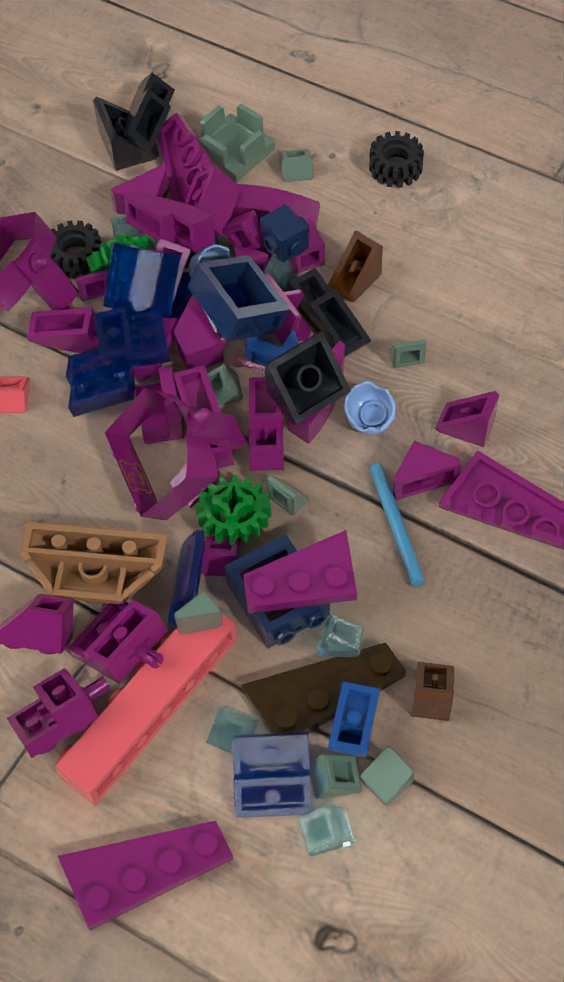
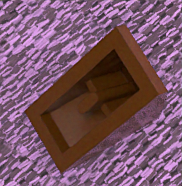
M355 230L328 283L329 288L332 290L336 288L341 296L351 302H355L381 276L383 246Z
M418 662L412 717L449 721L454 696V666Z

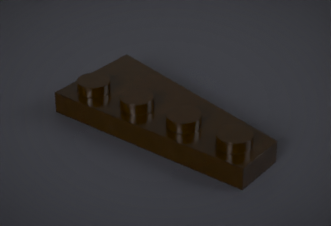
M385 642L242 684V691L279 749H282L335 718L343 682L379 688L382 691L404 678L406 670Z

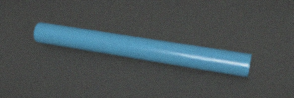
M375 463L369 467L375 487L413 587L420 586L425 583L423 573L381 463Z

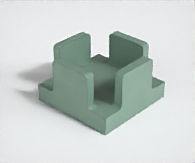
M243 104L237 107V117L230 113L225 118L224 108L218 105L200 121L201 139L199 141L215 165L236 183L275 149V140L264 134L263 117Z

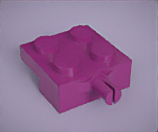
M134 600L124 604L109 603L67 649L74 658L120 684L141 661L154 669L159 668L157 663L162 664L163 655L152 650V648L168 629L157 612Z
M63 668L33 686L39 699L9 716L7 720L30 757L33 758L38 754H45L51 751L57 745V742L71 734L84 731L90 725V722L99 718L92 706V700L111 689L103 676L83 688V686H79L67 669Z

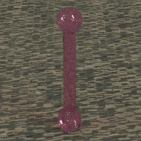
M236 355L232 359L235 367L244 366L265 373V366L247 361L241 355Z

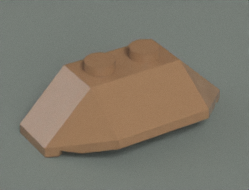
M27 522L20 555L51 596L79 601L124 604L163 569L168 535Z

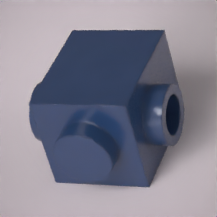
M287 204L260 218L261 238L264 246L269 253H275L283 263L292 257L301 255L309 248V225L302 216L298 217Z

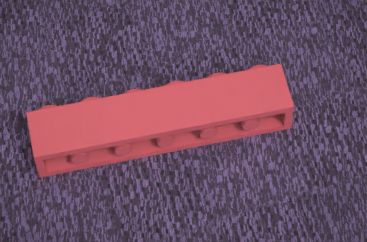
M221 614L223 623L221 627L180 634L176 628L171 635L166 634L163 636L155 649L157 653L163 655L162 664L157 663L159 668L154 669L142 661L133 671L132 679L123 689L119 688L111 695L107 703L108 707L101 713L99 718L90 722V725L83 731V735L74 745H68L61 752L57 760L58 764L55 766L61 780L93 805H96L237 640L236 624Z

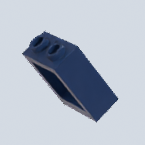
M250 255L198 263L188 285L192 294L227 342L279 332L290 311L288 305ZM238 282L254 305L238 308L222 285Z
M287 534L224 566L227 585L267 649L276 644L284 645L290 642L300 631L308 627L310 629L316 628L323 624L327 617L330 616V603L298 607L271 622L264 612L248 614L243 574L296 552L297 549Z

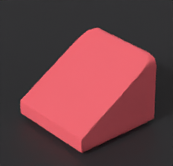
M0 377V413H24L26 411L30 377Z

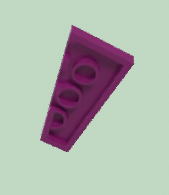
M176 112L164 122L157 138L163 162L167 168L173 200L185 203L195 174L216 165L186 119Z
M478 450L439 501V508L564 550V502Z
M211 821L59 855L58 858L89 930H92L233 860V854L217 822Z

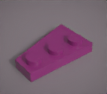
M346 530L243 574L248 614L357 600V590Z

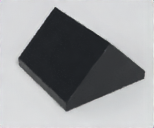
M96 96L93 103L98 130L115 170L118 171L155 160L159 156L155 145L152 151L148 153L124 136L129 110Z
M319 331L264 364L267 394L296 425L351 391L323 331Z

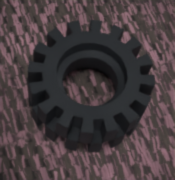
M395 131L394 136H391L390 132H386L385 138L379 135L376 141L372 142L370 148L369 171L372 172L373 179L378 178V183L381 185L386 181L387 187L391 188L393 183H397V188L403 187V182L409 186L412 184V179L417 181L423 169L424 150L422 143H418V138L415 136L410 139V133L405 132L404 136H400V131ZM401 157L406 160L402 162H392L387 160V158Z
M71 220L67 221L68 226L66 227L62 223L58 224V231L53 228L51 229L56 237L50 257L66 276L70 274L71 279H76L77 274L85 276L87 271L91 273L87 257L91 256L93 252L100 251L98 246L101 244V238L96 228L93 229L91 224L87 223L84 227L83 221L78 220L77 225H73ZM73 246L85 247L84 250L75 254L64 253L66 249Z

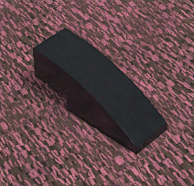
M150 73L138 86L129 109L124 136L148 153L152 151L171 109L169 102L175 91L174 88L154 73Z
M316 267L289 282L285 292L300 289L304 293V297L297 309L317 333L323 331L332 348L341 341L345 344L346 357L371 342V339L337 289L331 290Z

